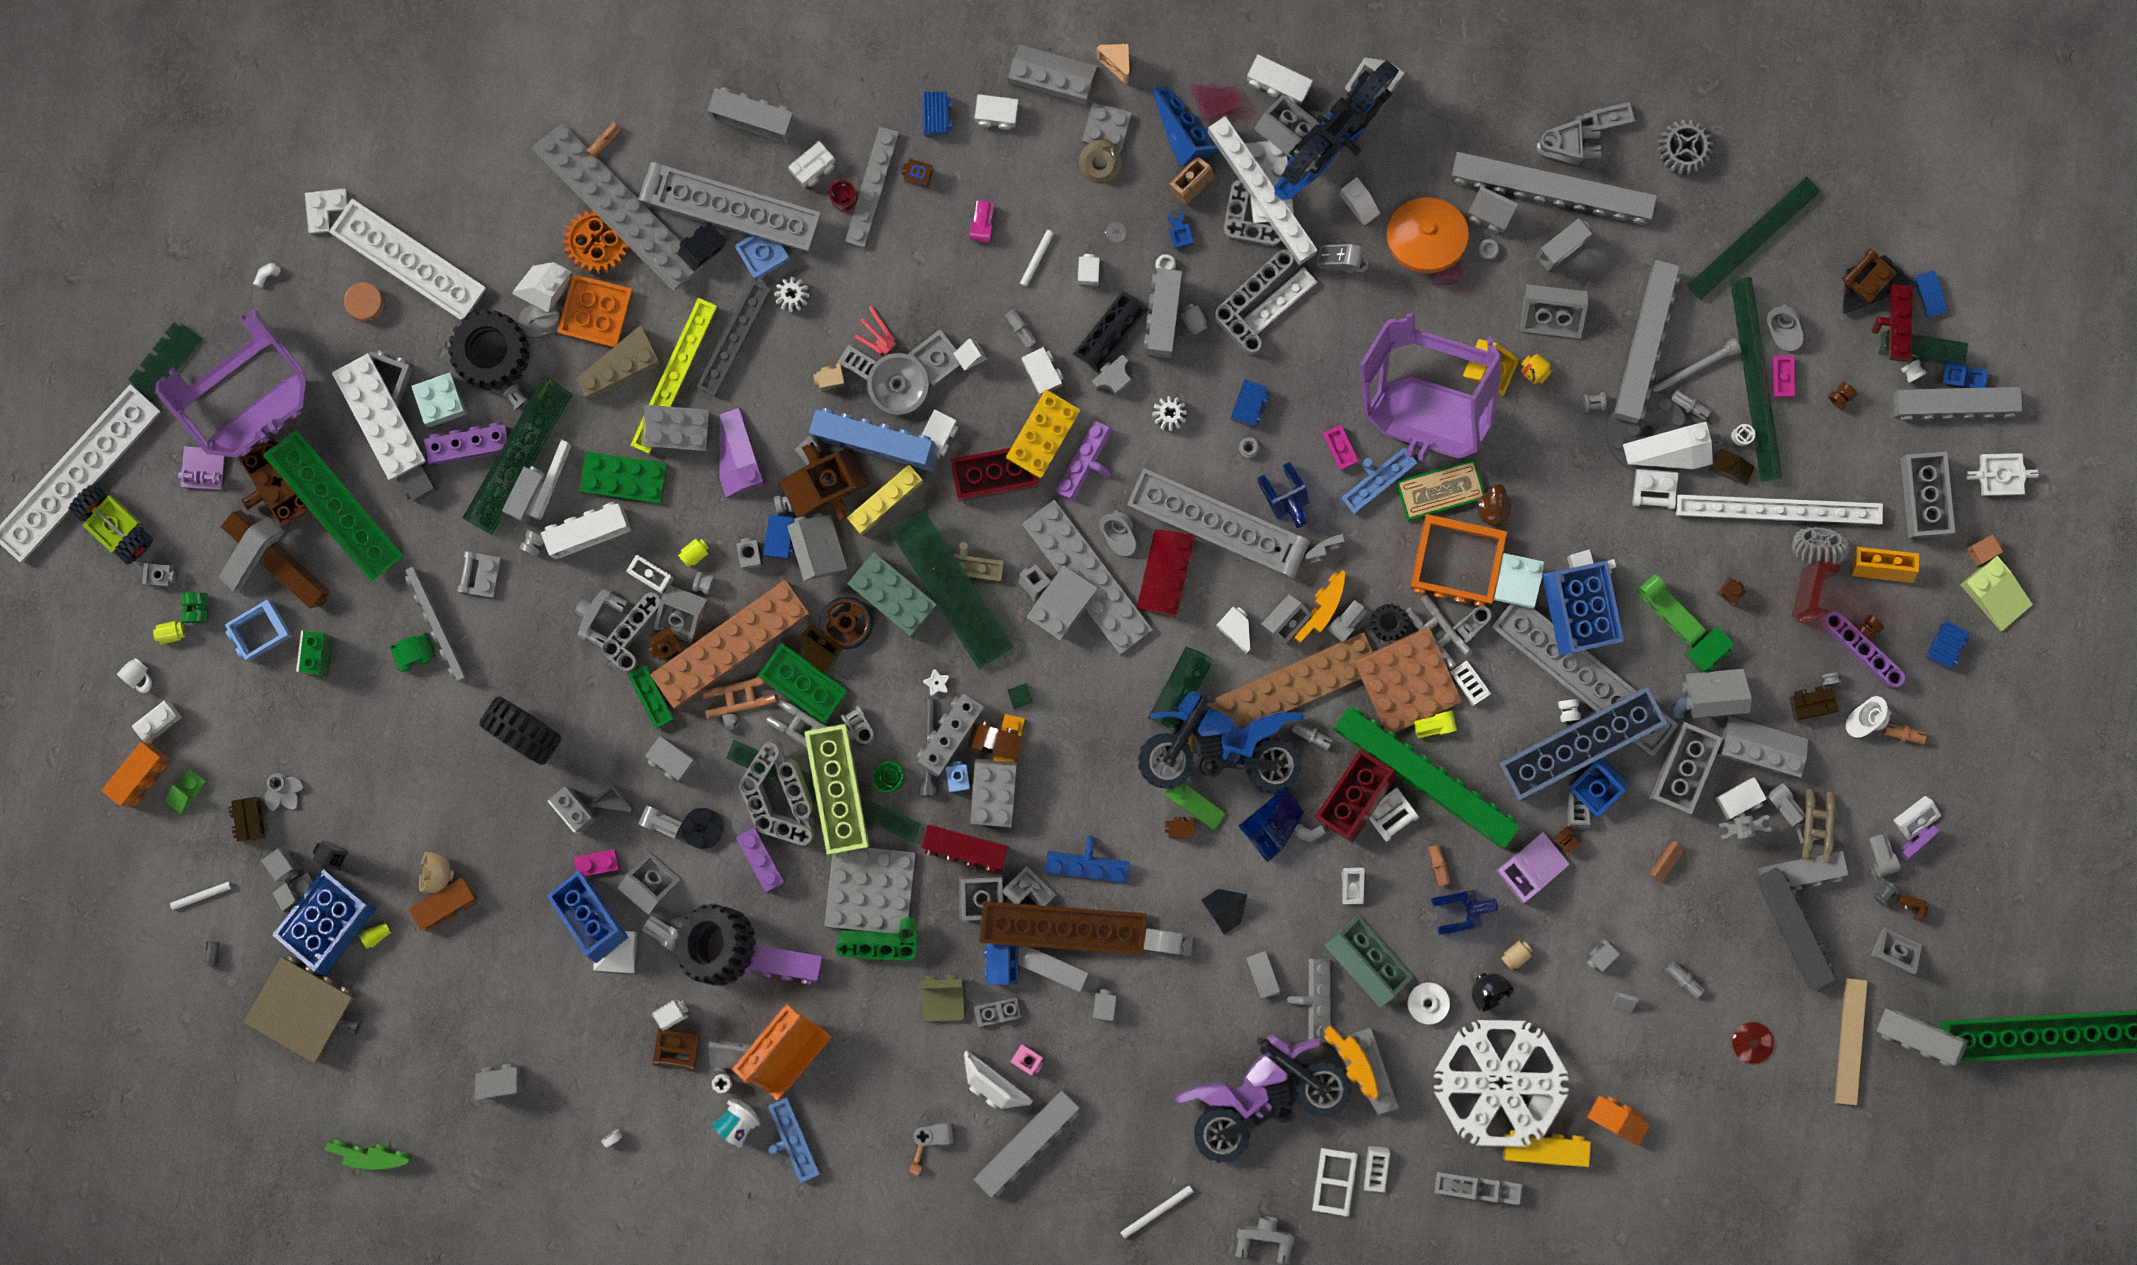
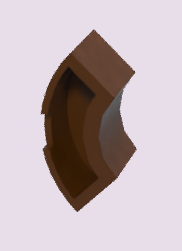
M982 721L981 724L974 723L967 747L1017 761L1024 737L1018 735L1019 731L1007 728L1006 731L993 728L994 724Z

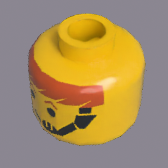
M1535 354L1533 357L1528 355L1521 363L1524 366L1521 371L1522 375L1533 384L1539 382L1542 384L1552 372L1550 370V362L1540 354Z

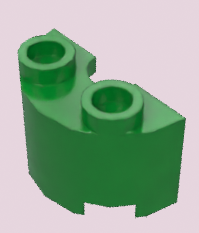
M423 633L417 637L414 635L397 641L396 645L389 646L397 670L401 672L412 669V664L419 662L420 665L432 661L431 658L436 656L428 633Z

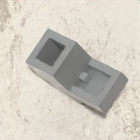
M1146 929L1144 949L1191 956L1194 935Z

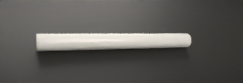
M1187 1186L1120 1233L1126 1239L1192 1194L1193 1190L1190 1186Z

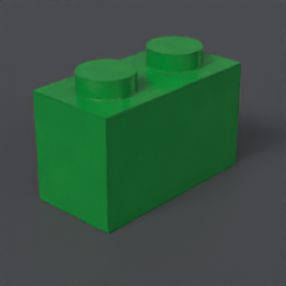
M1716 626L1685 653L1684 656L1700 673L1704 671L1710 672L1717 666L1716 660L1720 657L1724 659L1732 652L1730 648L1734 643Z

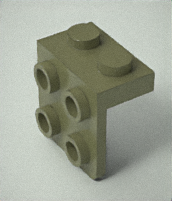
M937 975L925 976V980H920L924 1021H953L964 1018L963 978L958 979V975H946V979H937Z

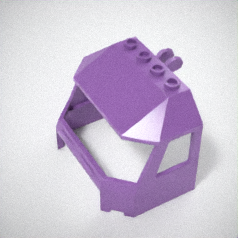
M256 309L251 310L247 318L244 315L239 317V320L254 338L193 384L188 386L174 368L169 371L170 376L167 379L162 377L156 383L155 393L206 454L238 457L241 454L243 457L252 450L251 446L256 442L258 444L263 441L266 443L269 440L267 435L269 432L275 435L278 434L279 429L285 425V420L289 417L293 419L302 412L300 409L303 407L305 372ZM272 343L296 373L284 379L206 440L184 410L217 382Z
M1414 313L1407 314L1406 318L1397 321L1395 318L1386 321L1360 363L1364 416L1384 435L1410 443L1406 454L1408 457H1413L1417 446L1422 447L1418 455V459L1421 461L1425 460L1429 449L1458 459L1477 452L1494 423L1501 380V357L1498 350L1495 349L1491 337L1489 336L1487 339L1488 351L1415 329ZM1414 343L1486 365L1488 370L1473 396L1411 376L1386 383L1390 351ZM1379 371L1378 391L1372 401H1370L1369 385Z

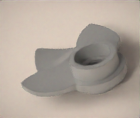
M280 773L272 774L267 780L268 791L265 794V803L268 809L274 811L280 804L289 809H296L298 804L296 792L303 789L299 779L285 777ZM276 780L281 781L280 787L275 786Z

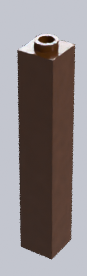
M242 510L233 511L221 525V528L239 543L245 532L256 523ZM277 542L266 548L258 561L310 609L321 607L328 599L326 596L330 591Z

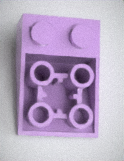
M1542 832L1495 871L1521 903H1525L1564 870L1569 863L1546 834Z

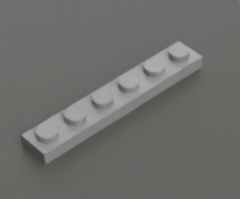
M879 126L845 243L864 249L866 247L898 140L899 132Z
M414 567L406 569L407 576H405L409 587H413L416 592L414 595L418 606L422 605L425 611L422 613L423 618L427 624L432 626L433 631H431V635L436 643L439 642L442 648L439 651L443 660H447L450 665L448 671L452 679H456L459 682L467 680L468 677L417 569Z

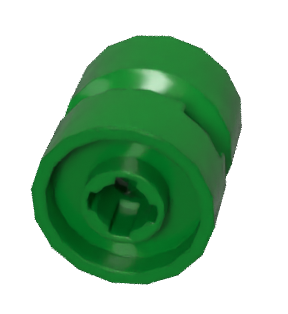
M181 593V605L184 607L181 610V623H207L208 611L205 607L208 605V593Z

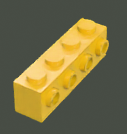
M1510 1130V1134H1504V1137L1514 1136L1515 1131ZM1539 1133L1540 1140H1537L1535 1135L1528 1137L1531 1143L1529 1146L1526 1144L1525 1139L1522 1138L1521 1140L1525 1147H1503L1504 1160L1589 1167L1590 1141L1585 1140V1136L1572 1135V1139H1564L1563 1134H1552L1551 1137H1543L1542 1133Z

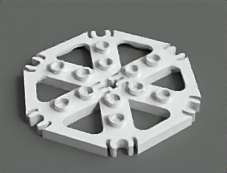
M1477 1020L1480 1024V1029H1478L1475 1022H1472L1473 1032H1467L1466 1028L1463 1027L1462 1031L1465 1035L1463 1037L1460 1031H1458L1434 1072H1442L1443 1075H1434L1435 1079L1442 1080V1084L1439 1086L1435 1085L1434 1089H1443V1091L1434 1093L1457 1134L1459 1135V1132L1464 1128L1465 1130L1462 1132L1461 1138L1464 1139L1468 1133L1473 1135L1471 1144H1474L1477 1141V1137H1479L1480 1139L1476 1146L1525 1147L1521 1140L1524 1138L1529 1146L1531 1143L1528 1137L1535 1135L1537 1140H1540L1537 1130L1544 1137L1566 1100L1568 1094L1562 1095L1559 1092H1568V1088L1560 1086L1562 1081H1568V1077H1559V1075H1568L1545 1033L1543 1032L1542 1036L1538 1039L1537 1037L1540 1035L1541 1029L1538 1028L1536 1033L1529 1032L1531 1023H1528L1524 1030L1522 1028L1526 1021ZM1491 1029H1511L1516 1033V1038L1502 1061H1500L1487 1038V1032ZM1466 1045L1469 1047L1482 1072L1452 1071L1449 1068V1063L1458 1048ZM1535 1047H1542L1554 1067L1550 1073H1520ZM1499 1078H1503L1504 1082L1513 1084L1504 1085L1503 1089H1499L1498 1085L1490 1083L1498 1082ZM1452 1093L1482 1094L1469 1117L1464 1120L1457 1116L1449 1102V1096ZM1520 1095H1550L1553 1098V1104L1544 1119L1536 1121L1533 1119ZM1500 1106L1503 1107L1515 1128V1134L1512 1137H1490L1486 1133L1487 1127Z

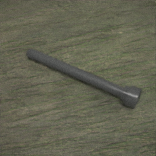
M931 697L926 701L925 748L930 743L927 739L934 730L935 700ZM925 770V779L922 787H920V796H936L937 788L935 783H933V774Z

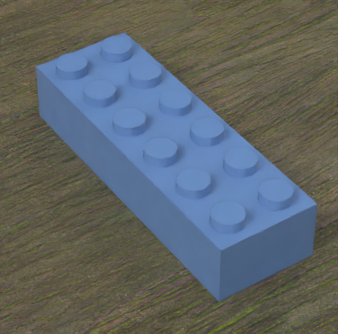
M823 408L822 411L815 410L809 434L816 440L933 472L939 447L935 445V441L931 440L930 437L919 434V437L911 435L912 432L903 429L897 432L891 426L880 424L879 427L870 420L861 419V421L853 419V416L844 413L839 416L834 414V411Z

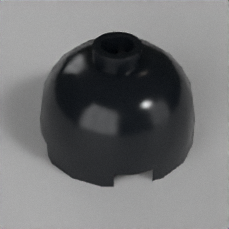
M1483 973L1476 978L1477 982L1473 985L1471 996L1478 1011L1486 1012L1500 1005L1498 1001L1505 995L1509 998L1514 988L1500 974L1491 973L1487 975Z

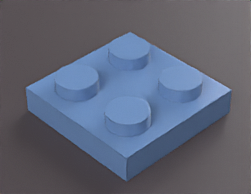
M751 235L734 245L755 281L790 260L781 244Z

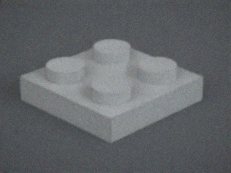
M1093 102L1082 143L1089 144L1093 141H1105L1108 139L1122 151L1132 113Z
M940 329L908 354L923 365L928 381L933 387L961 366L954 355L957 350Z

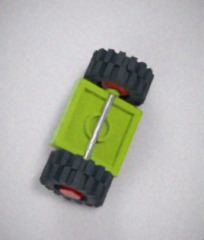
M96 484L84 488L73 499V502L70 503L69 511L81 522L86 521L82 526L111 553H115L126 565L135 562L151 546L153 538L141 527H138L141 522L112 495H106Z

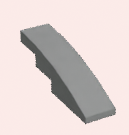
M1018 946V965L1076 991H1081L1088 975L1087 972L1031 947Z
M1437 1172L1435 1193L1521 1205L1523 1184Z

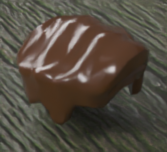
M1496 484L1487 493L1479 497L1478 513L1482 522L1495 527L1505 523L1510 515V498L1506 494L1505 487L1501 484Z

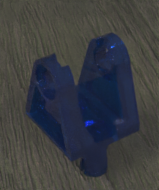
M1287 462L1282 466L1292 486V491L1284 495H1277L1265 475L1258 477L1257 482L1276 519L1289 514L1296 528H1300L1308 522L1304 517L1306 512L1302 506L1309 503L1305 484L1291 462Z
M1475 889L1431 898L1433 906L1462 901V904L1466 905L1468 917H1465L1466 921L1437 927L1438 935L1481 927V914L1498 911L1497 899L1493 898L1478 902Z

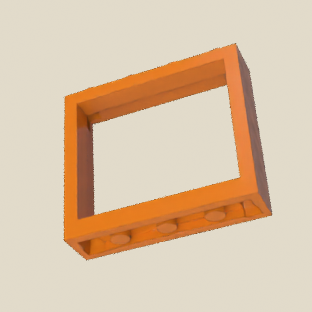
M1426 514L1410 588L1414 589V592L1423 595L1426 592L1434 593V597L1446 599V596L1453 597L1454 601L1459 603H1466V600L1471 601L1478 607L1491 605L1507 531ZM1430 526L1498 541L1486 596L1419 581Z

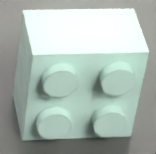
M451 373L411 386L423 422L427 427L430 428L467 415L455 376Z

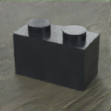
M709 223L705 227L700 226L697 228L692 237L684 238L679 244L680 249L677 255L695 271L723 249L726 239Z

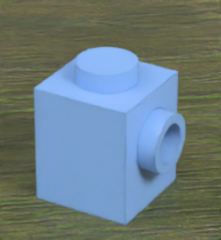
M962 761L951 762L950 767H946L949 792L970 790L967 765H962Z

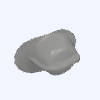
M556 302L552 309L546 312L535 305H530L520 312L518 325L527 336L531 337L554 333L558 331L564 307Z
M1787 304L1772 309L1767 315V323L1775 344L1786 351L1798 349L1804 340L1799 313L1794 308L1787 306Z
M1115 510L1112 514L1102 516L1099 526L1110 548L1121 556L1133 554L1136 550V540L1132 533L1133 522L1131 518L1125 513H1121L1120 510Z

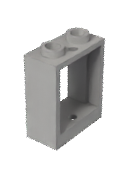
M1578 218L1545 244L1537 253V259L1549 272L1587 242L1592 235L1590 226L1586 221H1581Z
M378 351L377 354L370 352L374 364L377 360L402 369L392 395L397 407H399L413 368L408 365L409 361L397 357L396 360L389 358V354Z
M530 466L529 469L523 467L502 511L508 516L528 524L546 479L544 477L545 474L533 466Z

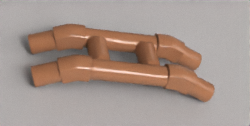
M759 678L701 691L703 699L725 694L727 702L725 707L707 710L705 712L707 719L766 706L778 702L779 698L777 694L755 699L753 687L766 684ZM745 689L747 702L735 704L733 692Z

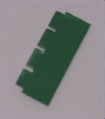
M173 322L165 332L170 337L169 341L161 337L152 348L158 355L155 357L149 352L140 363V366L145 371L142 373L136 368L128 379L134 384L133 387L151 403L158 396L155 393L156 383L162 377L167 379L172 368L177 371L202 340L201 337L184 324L178 326Z

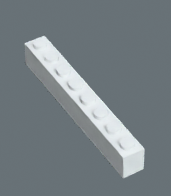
M1226 116L1208 127L1209 136L1286 248L1293 254L1297 264L1301 265L1316 255V247L1285 202L1274 194V186Z

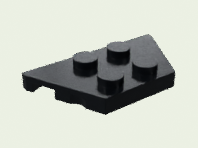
M1886 255L1880 256L1897 273L1869 304L1844 283L1842 313L1844 315L1889 298L1892 284L1912 286V289L1918 285L1915 281L1908 278L1900 267L1895 266L1893 261ZM1871 261L1857 276L1855 281L1859 284L1874 268L1875 264ZM1855 266L1847 269L1845 274H1849Z

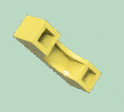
M910 465L906 466L847 517L848 521L862 536L889 509L921 486L923 480Z

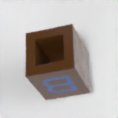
M909 158L908 164L904 163L901 175H904V182L928 189L934 169L933 165Z

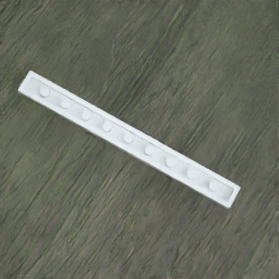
M1677 495L1676 516L1881 525L1883 504Z

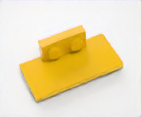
M1045 390L1008 452L1006 459L1038 478H1042L1079 414L1080 409L1050 391Z

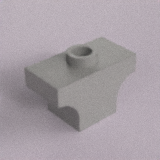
M1120 356L1112 364L1108 362L1100 369L1102 373L1092 380V385L1096 390L1107 388L1116 396L1131 383V379L1125 372V367L1128 364L1125 356Z

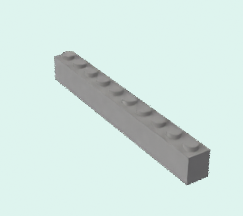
M1457 152L1455 155L1450 180H1453L1458 185L1472 184L1477 189H1480L1482 186L1494 189V192L1499 194H1506L1508 192L1513 193L1517 198L1531 197L1534 198V201L1545 203L1546 201L1554 202V205L1558 207H1566L1568 205L1574 207L1573 209L1584 212L1590 210L1599 216L1609 214L1613 215V218L1617 220L1632 219L1634 223L1641 225L1649 223L1652 219L1657 196Z

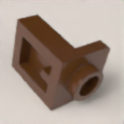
M1905 895L1897 896L1896 903L1902 904L1901 908L1914 911L1916 907L1914 920L1922 921L1927 916V901Z

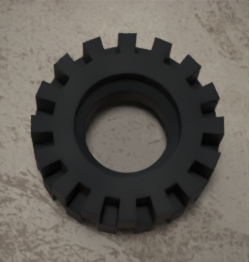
M1384 604L1377 608L1371 617L1370 626L1372 627V632L1382 641L1397 640L1402 637L1408 627V616H1406L1404 609L1402 610L1400 606L1394 604ZM1392 615L1396 618L1397 626L1394 630L1388 631L1383 628L1381 621L1384 616Z

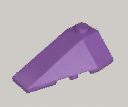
M739 408L720 414V481L726 498L765 485Z

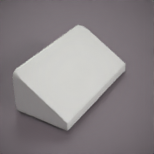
M1924 796L1895 818L1894 822L1904 836L1911 840L1926 826L1928 827L1941 817V814L1934 802L1927 796Z

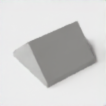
M1884 927L1871 957L1907 974H1916L1922 945Z

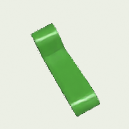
M1653 574L1636 590L1637 594L1688 646L1693 648L1707 634V631L1666 590L1667 585L1664 581Z

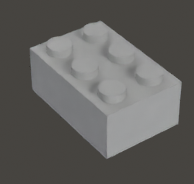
M646 405L644 408L642 447L706 451L709 410Z
M976 759L970 824L1012 827L1017 762Z

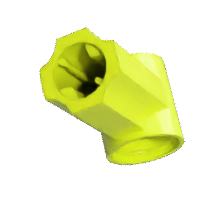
M1453 711L1436 714L1434 717L1414 721V728L1418 739L1457 731Z

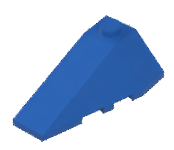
M1168 87L1154 88L1152 90L1171 149L1182 166H1188L1197 156L1205 160L1220 151L1209 136L1208 127L1204 129L1197 122L1199 118L1195 114L1191 115L1184 109L1185 104Z

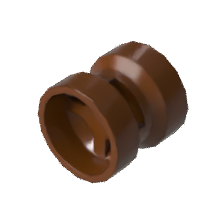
M1843 381L1838 385L1836 391H1832L1828 395V398L1838 409L1843 410L1850 400H1854L1857 397V392L1852 386Z
M1869 614L1864 619V623L1859 624L1856 628L1867 639L1872 641L1874 635L1880 633L1884 626L1877 618Z
M1566 826L1553 838L1556 844L1562 846V850L1566 855L1582 842L1578 836L1572 834L1569 826Z

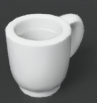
M136 658L129 661L117 673V676L133 689L136 688L141 693H147L152 687L151 678L146 673L148 668ZM145 676V684L139 687L138 684Z

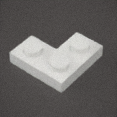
M346 189L305 193L309 234L328 233L330 231L329 212L344 211L348 205Z

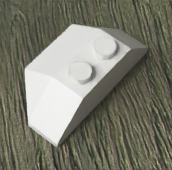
M967 1050L964 1053L968 1084L971 1085L969 1089L978 1096L983 1094L987 1097L986 1102L996 1109L998 1106L1002 1109L1030 1105L1033 1102L1030 1097Z

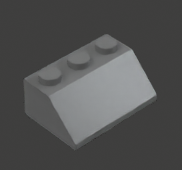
M1527 284L1523 300L1520 332L1581 339L1588 308V292Z

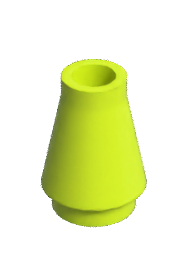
M383 923L362 930L363 933L359 934V937L365 948L368 949L376 946L391 932L387 924Z

